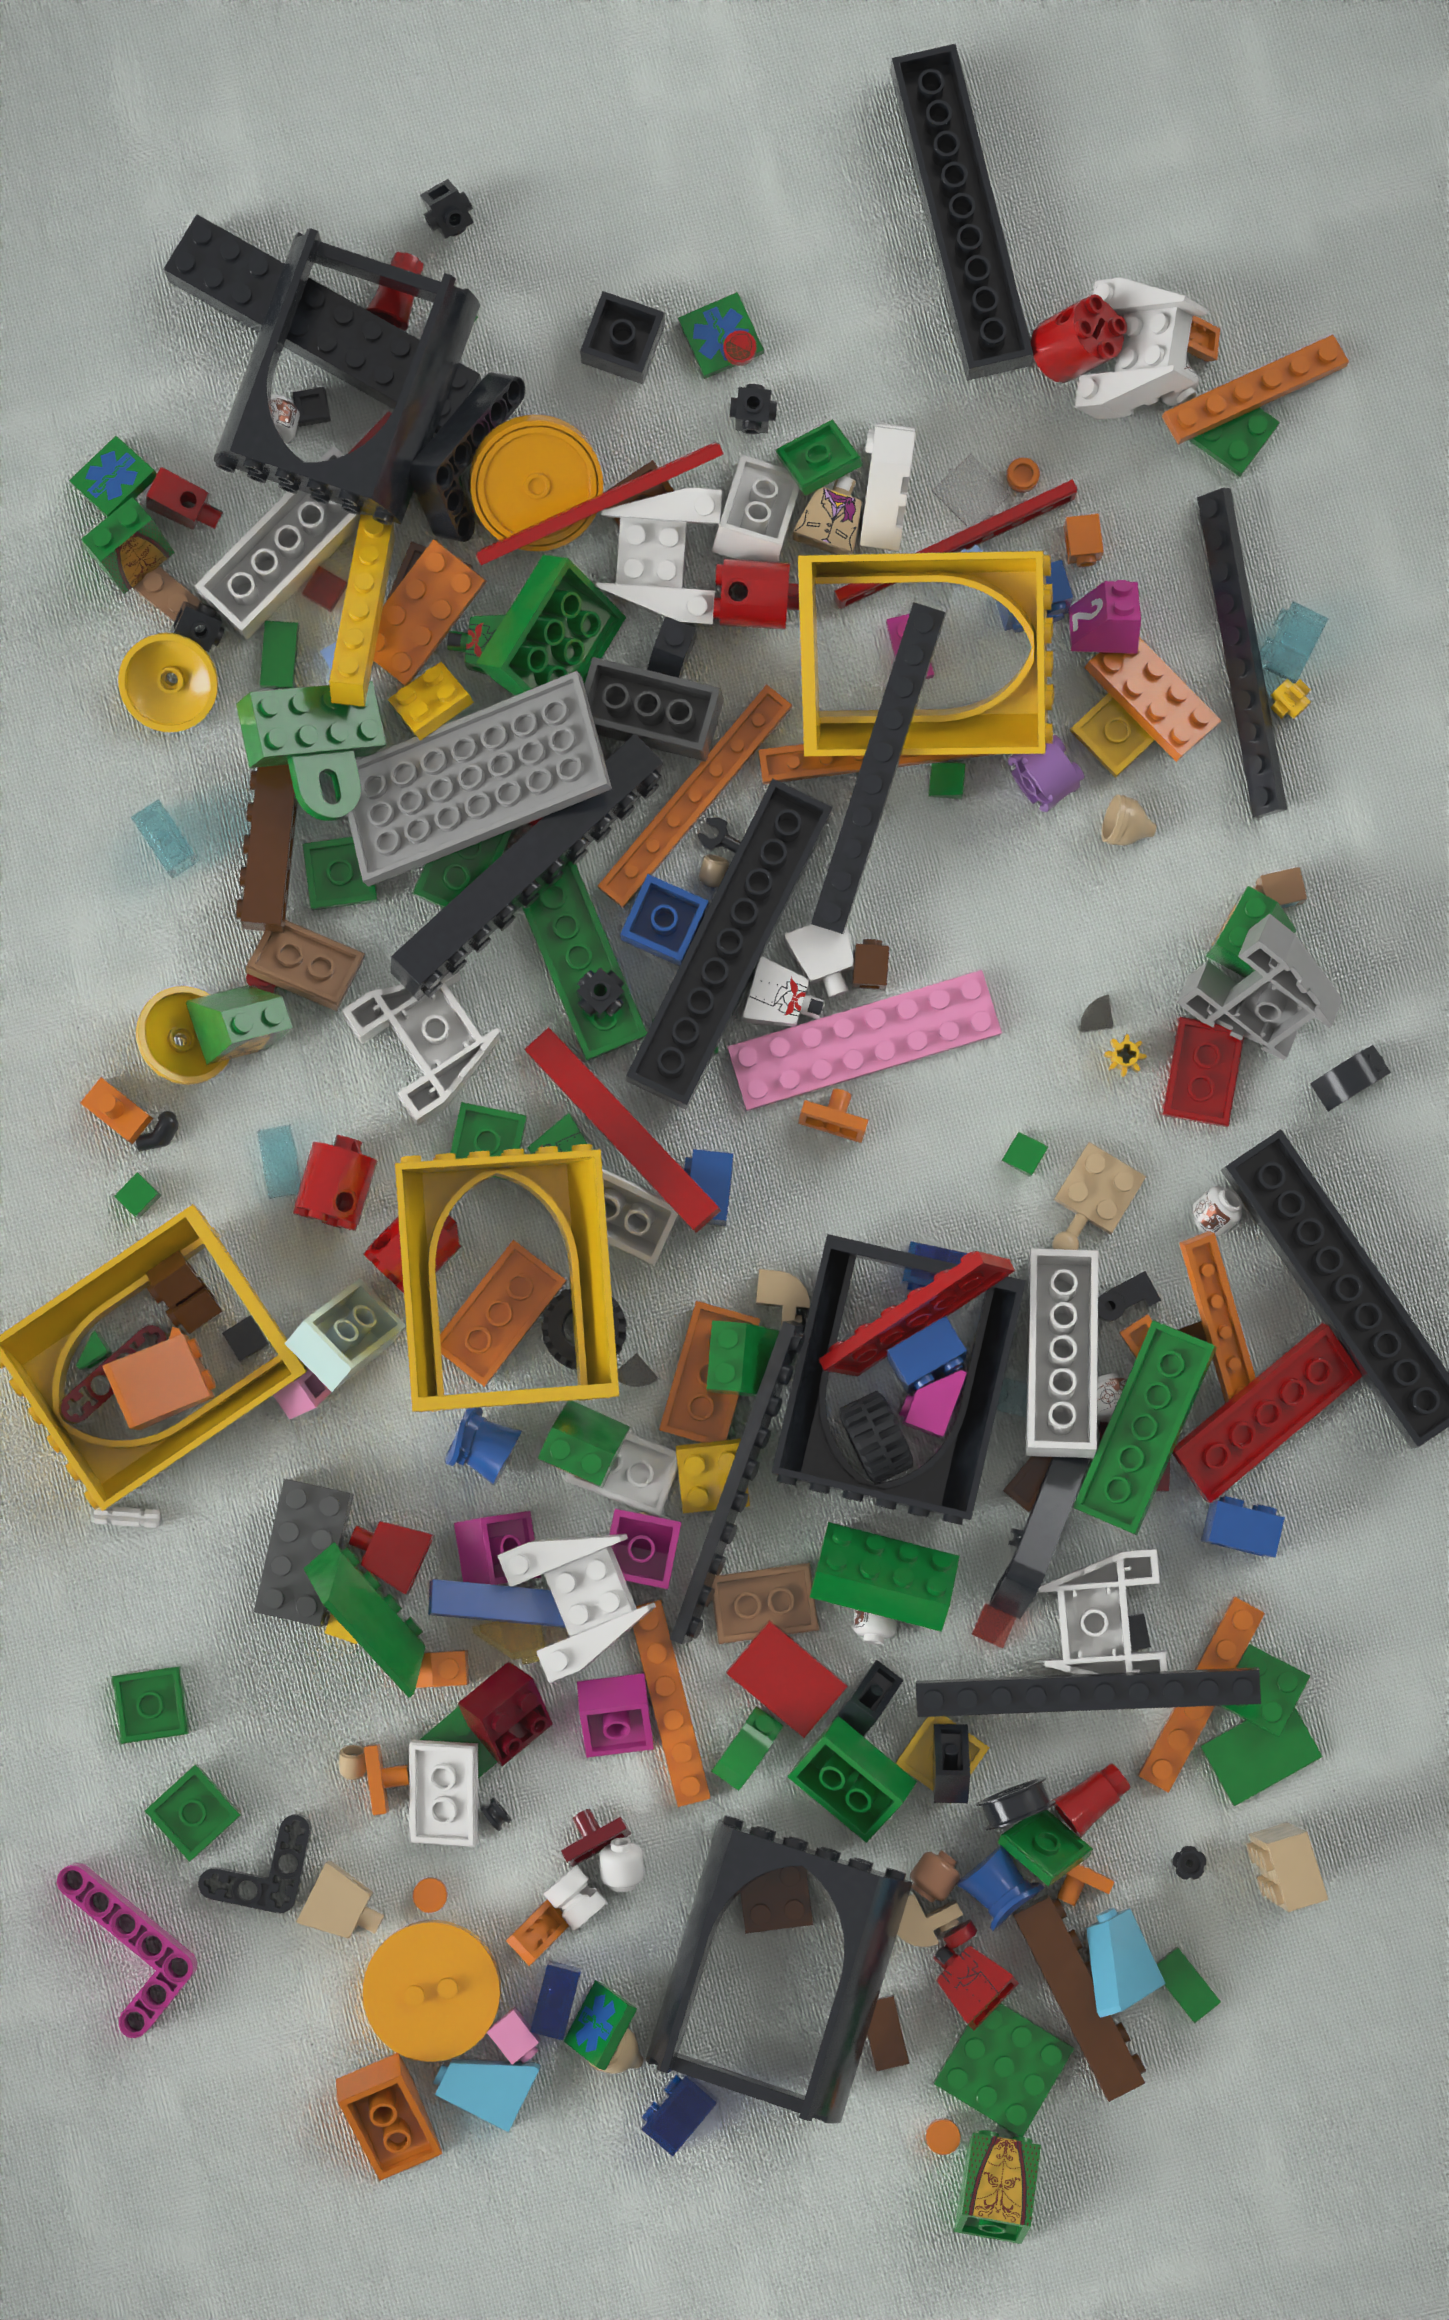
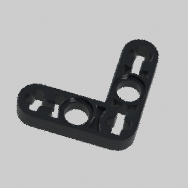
M292 1814L282 1821L269 1878L220 1867H212L206 1870L199 1878L198 1887L200 1893L212 1900L273 1913L289 1911L295 1905L298 1897L312 1826L310 1821L301 1814ZM295 1820L300 1821V1827L305 1829V1833L299 1834L295 1842V1846L302 1845L301 1852L295 1848H282L283 1841L287 1844L291 1841L292 1833L286 1830L287 1825L294 1824ZM284 1854H292L298 1861L297 1869L292 1873H285L279 1867L280 1857ZM214 1874L219 1875L218 1881L229 1884L231 1882L230 1876L236 1877L232 1886V1897L226 1896L229 1889L223 1887L217 1888L215 1893L211 1892V1886L206 1884V1879H211ZM275 1875L282 1879H295L294 1885L286 1884L285 1895L290 1896V1901L284 1902L282 1907L277 1906V1900L272 1898V1893L279 1892L282 1881L275 1882ZM245 1880L252 1881L257 1887L256 1897L251 1900L243 1899L238 1892L239 1885Z

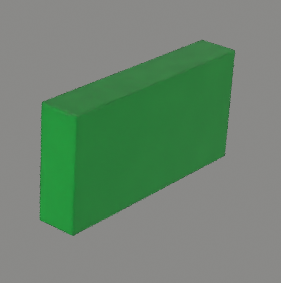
M265 620L260 674L261 688H294L299 632L298 623Z
M1175 1947L1156 1963L1165 1981L1164 1986L1194 2023L1221 2003L1178 1947Z

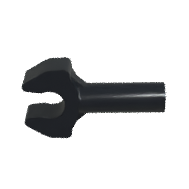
M707 818L706 823L716 828L719 834L716 838L711 839L702 833H698V839L702 846L710 852L715 848L725 847L736 853L741 841L728 834L726 828L727 821L721 818Z

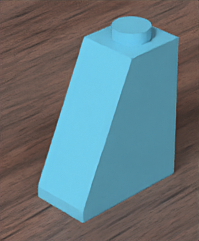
M1115 1907L1105 1910L1096 1915L1098 1919L1096 1923L1086 1928L1096 2008L1100 2018L1126 2010L1165 1985V1981L1130 1908L1116 1912Z
M452 2059L449 2067L442 2064L433 2082L439 2086L435 2095L509 2132L541 2065L536 2062H525L523 2064L521 2061H517L512 2065L510 2061Z

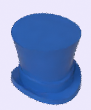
M481 1407L468 1408L462 1417L455 1439L446 1453L445 1463L450 1466H454L456 1462L462 1466L466 1463L494 1486L501 1477L522 1430L487 1421L485 1417H482L483 1410Z
M1001 1845L956 1883L957 1886L969 1893L989 1910L988 1914L993 1918L990 1925L992 1931L996 1930L1016 1909L1045 1888L1039 1882L1029 1883L1027 1879H1024L1011 1859L1009 1852Z

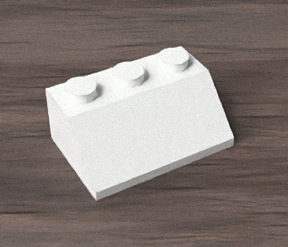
M602 1169L608 1243L655 1265L665 1249L679 1215L661 1196Z

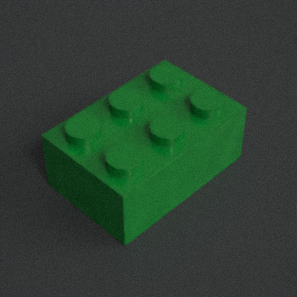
M839 1716L833 1720L801 1756L787 1776L866 1843L904 1803L917 1783L915 1779Z

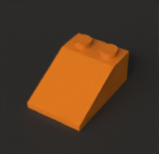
M393 2054L336 2079L337 2102L380 2181L443 2154L413 2078L400 2054Z

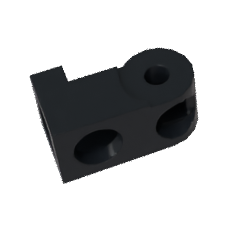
M1146 1271L1104 1292L1098 1297L1099 1319L1107 1322L1115 1321L1123 1315L1125 1309L1142 1300L1147 1308L1161 1301Z

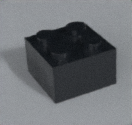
M602 291L580 350L581 363L643 385L665 327V312Z

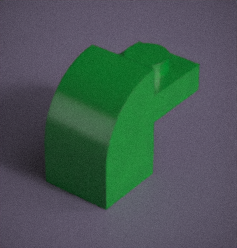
M756 1706L711 1772L739 1791L766 1755L784 1725Z

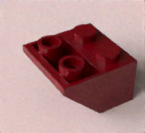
M509 1661L458 1702L468 1727L501 1766H504L553 1725L534 1679Z

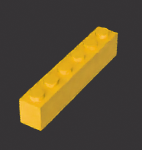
M360 514L329 680L331 703L365 707L395 543L394 522H392V525H385L375 521L372 515Z

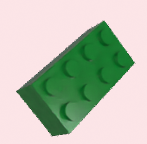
M828 1522L809 1598L942 1632L951 1603L960 1556Z

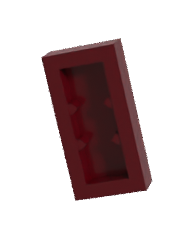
M586 1809L572 1818L582 1839L562 1849L561 1852L566 1862L573 1868L575 1865L599 1853L605 1846L611 1844L613 1839L626 1838L632 1833L621 1817L600 1828L591 1809Z

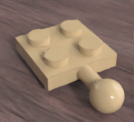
M1088 1142L1053 1199L1076 1213L1067 1230L1058 1233L1054 1237L1052 1242L1053 1249L1078 1250V1236L1087 1221L1111 1235L1146 1176Z

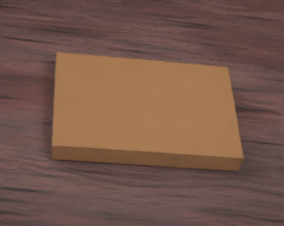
M286 920L284 933L264 932L246 966L245 973L338 1011L364 961L365 953Z
M810 1563L715 1576L711 1588L715 1589L712 1600L718 1644L753 1640L769 1620L787 1635L819 1630L815 1599L809 1598L813 1584Z

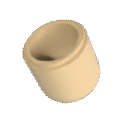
M712 854L704 856L699 873L700 881L708 887H719L728 870V860Z
M349 1745L340 1750L339 1771L344 1778L357 1780L365 1775L366 1761L363 1747Z

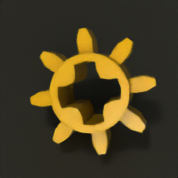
M1286 679L1270 695L1276 701L1271 709L1281 719L1288 714L1294 720L1311 703L1306 697L1311 689L1301 679L1294 684L1289 679Z
M1129 1034L1124 1036L1121 1043H1118L1113 1038L1110 1044L1114 1050L1104 1053V1057L1111 1058L1112 1061L1108 1070L1111 1071L1116 1067L1121 1070L1122 1077L1126 1076L1127 1070L1130 1068L1138 1073L1140 1067L1136 1063L1137 1060L1142 1061L1147 1058V1055L1139 1053L1138 1048L1141 1046L1142 1041H1138L1135 1044L1130 1042ZM1123 1048L1127 1049L1129 1055H1133V1058H1130L1127 1063H1123V1058L1117 1056Z

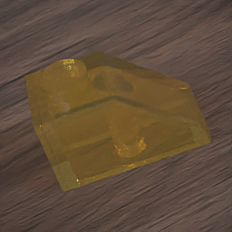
M496 1621L472 1626L475 1635L511 1659L521 1658L522 1665L539 1662L536 1651L547 1646L542 1625Z

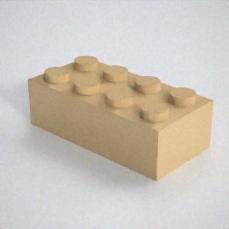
M1286 1822L1249 1834L1251 1842L1247 1843L1246 1847L1252 1864L1255 1863L1256 1866H1259L1261 1876L1256 1877L1263 1897L1266 1896L1267 1900H1270L1287 1912L1329 1900L1307 1831Z

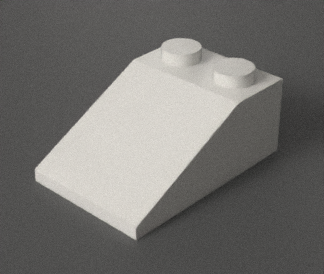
M741 455L717 530L712 552L738 560L778 562L800 489L786 468Z

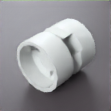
M577 1865L543 1893L554 1908L563 1909L562 1917L573 1931L584 1924L607 1903L596 1887L589 1888L587 1886L589 1879Z

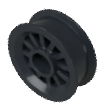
M1046 1777L1018 1784L976 1803V1806L983 1807L989 1825L985 1829L993 1830L1012 1824L1055 1805V1801L1049 1800L1042 1783L1046 1780Z

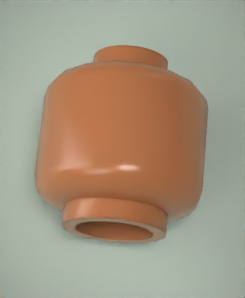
M942 1850L938 1855L932 1852H925L910 1873V1879L913 1882L911 1888L931 1903L935 1899L944 1901L960 1880V1874L954 1868L958 1862Z

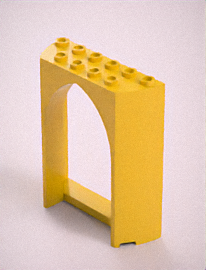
M1044 551L798 555L804 756H865L879 710L819 711L816 584L949 582L972 587L988 594L1004 605L1016 617L1026 632L1032 647L1018 673L1009 683L991 696L979 702L957 708L916 709L901 755L1045 754L1046 744H1053V723H1048V711L1052 710L1054 704V684H1047V677H1052L1054 666L1053 651H1047V644H1051L1053 638V617L1047 618V610H1051V604H1053V585L1046 584V576H1051V555H1045Z
M592 1144L573 1145L572 1151L558 1152L557 1146L537 1148L538 1151H535V1154H524V1149L503 1150L501 1156L490 1157V1151L470 1152L467 1158L456 1159L455 1153L436 1154L433 1161H421V1156L414 1155L400 1157L401 1163H395L412 1412H437L453 1409L573 1400L584 1401L619 1396L601 1149L592 1150ZM493 1176L514 1182L533 1194L547 1208L561 1231L569 1261L578 1378L577 1386L444 1395L435 1274L437 1244L444 1222L455 1204L474 1186Z
M194 1204L0 1335V1369L7 1368L13 1377L9 1380L11 1387L19 1397L24 1396L29 1401L31 1407L28 1408V1412L38 1425L43 1424L50 1433L46 1437L49 1444L56 1453L61 1452L69 1461L65 1465L66 1469L76 1482L78 1480L83 1482L88 1490L84 1495L95 1510L100 1508L101 1511H104L307 1372L305 1364L285 1345L287 1338L219 1239L221 1237L214 1227L210 1226L205 1216ZM204 1248L208 1249L278 1353L276 1357L179 1423L158 1434L145 1438L120 1441L99 1438L80 1430L71 1423H67L59 1414V1404L65 1396V1382L69 1365L82 1339L102 1318L150 1286L151 1283L146 1272L178 1250L188 1260Z

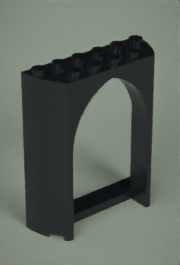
M309 228L305 235L298 232L293 239L214 456L216 466L231 473H234L236 469L248 473L247 477L260 483H266L267 480L279 483V488L293 494H297L298 490L308 493L311 499L322 504H329V501L341 504L343 510L352 514L360 515L361 511L371 514L375 521L385 525H392V522L401 525L414 491L409 476L411 464L433 438L480 307L478 299L469 289L456 287L454 285L456 278L452 275L444 273L440 282L321 242L318 230ZM316 263L433 302L395 409L383 427L364 445L339 458L322 462H304L297 457L284 443L275 427L271 408V387L277 362L313 264Z
M827 1234L804 1331L805 1341L799 1352L771 1473L778 1475L777 1482L796 1486L798 1480L810 1483L809 1490L829 1494L830 1489L843 1491L842 1498L862 1502L865 1496L876 1499L875 1506L896 1510V1506L899 1504L909 1507V1514L927 1518L930 1512L943 1515L942 1521L962 1525L963 1519H972L1026 1280L1007 1276L985 1291L959 1408L953 1426L944 1443L926 1463L915 1471L901 1478L876 1485L853 1469L840 1452L833 1438L826 1409V1388L829 1371H824L819 1361V1358L829 1352V1347L837 1342L856 1257L933 1276L943 1270L952 1269L958 1264Z
M725 1815L723 1821L718 1820L646 2061L649 2064L657 2065V2070L669 2073L676 2071L800 2113L799 2118L807 2121H812V2118H815L824 2123H841L913 1882L905 1880L906 1873L886 1868L885 1873L872 1869L874 1863L857 1857L846 1861L840 1859L841 1852L826 1847H817L815 1851L807 1848L809 1842L792 1836H789V1838L784 1837L781 1840L775 1838L776 1831L761 1826H752L750 1830L743 1827V1820ZM789 1866H803L821 1882L836 1907L844 1938L842 1974L806 2095L679 2053L713 1937L724 1912L736 1896L750 1883L771 1871Z

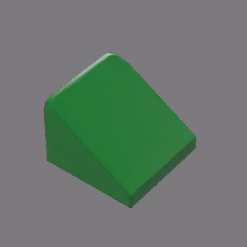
M932 763L928 797L961 800L966 763Z
M1018 1132L1001 1161L1031 1177L1047 1151L1048 1146Z
M137 1172L114 1197L135 1218L140 1219L162 1195Z
M94 1331L76 1364L79 1370L88 1371L112 1355L113 1352L100 1332Z

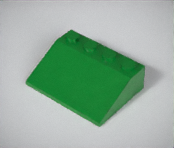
M543 554L476 664L496 683L515 696L575 671H578L582 676L585 685L592 658L601 659L625 621L626 616L569 558Z
M333 1542L303 1569L322 1604L405 1695L410 1698L415 1693L426 1647L419 1636L423 1633V1630L411 1616L407 1620L403 1618L399 1613L402 1607L390 1593L386 1597L383 1596L378 1590L382 1586L369 1570L363 1573L357 1567L360 1561L348 1547L342 1550Z

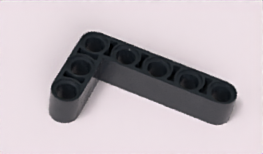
M494 372L488 373L412 462L409 475L435 536L460 542H467L473 536L475 530L474 516L458 477L473 461L475 452L484 438L493 429L504 423L521 404L525 395V384L522 378Z
M1051 1458L1012 1560L998 1581L989 1606L1021 1619L1043 1582L1090 1458Z

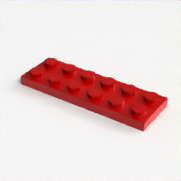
M973 1251L964 1255L960 1259V1264L952 1269L939 1272L934 1276L932 1283L926 1287H920L911 1291L907 1295L908 1299L904 1302L886 1308L881 1312V1317L873 1323L861 1325L854 1331L855 1335L846 1341H840L830 1346L829 1352L819 1358L824 1371L855 1377L860 1376L885 1359L888 1349L941 1318L949 1316L1013 1273L1015 1269L1010 1259L980 1251Z
M1321 1323L1175 1445L1172 1454L1203 1499L1211 1504L1363 1376L1330 1327Z

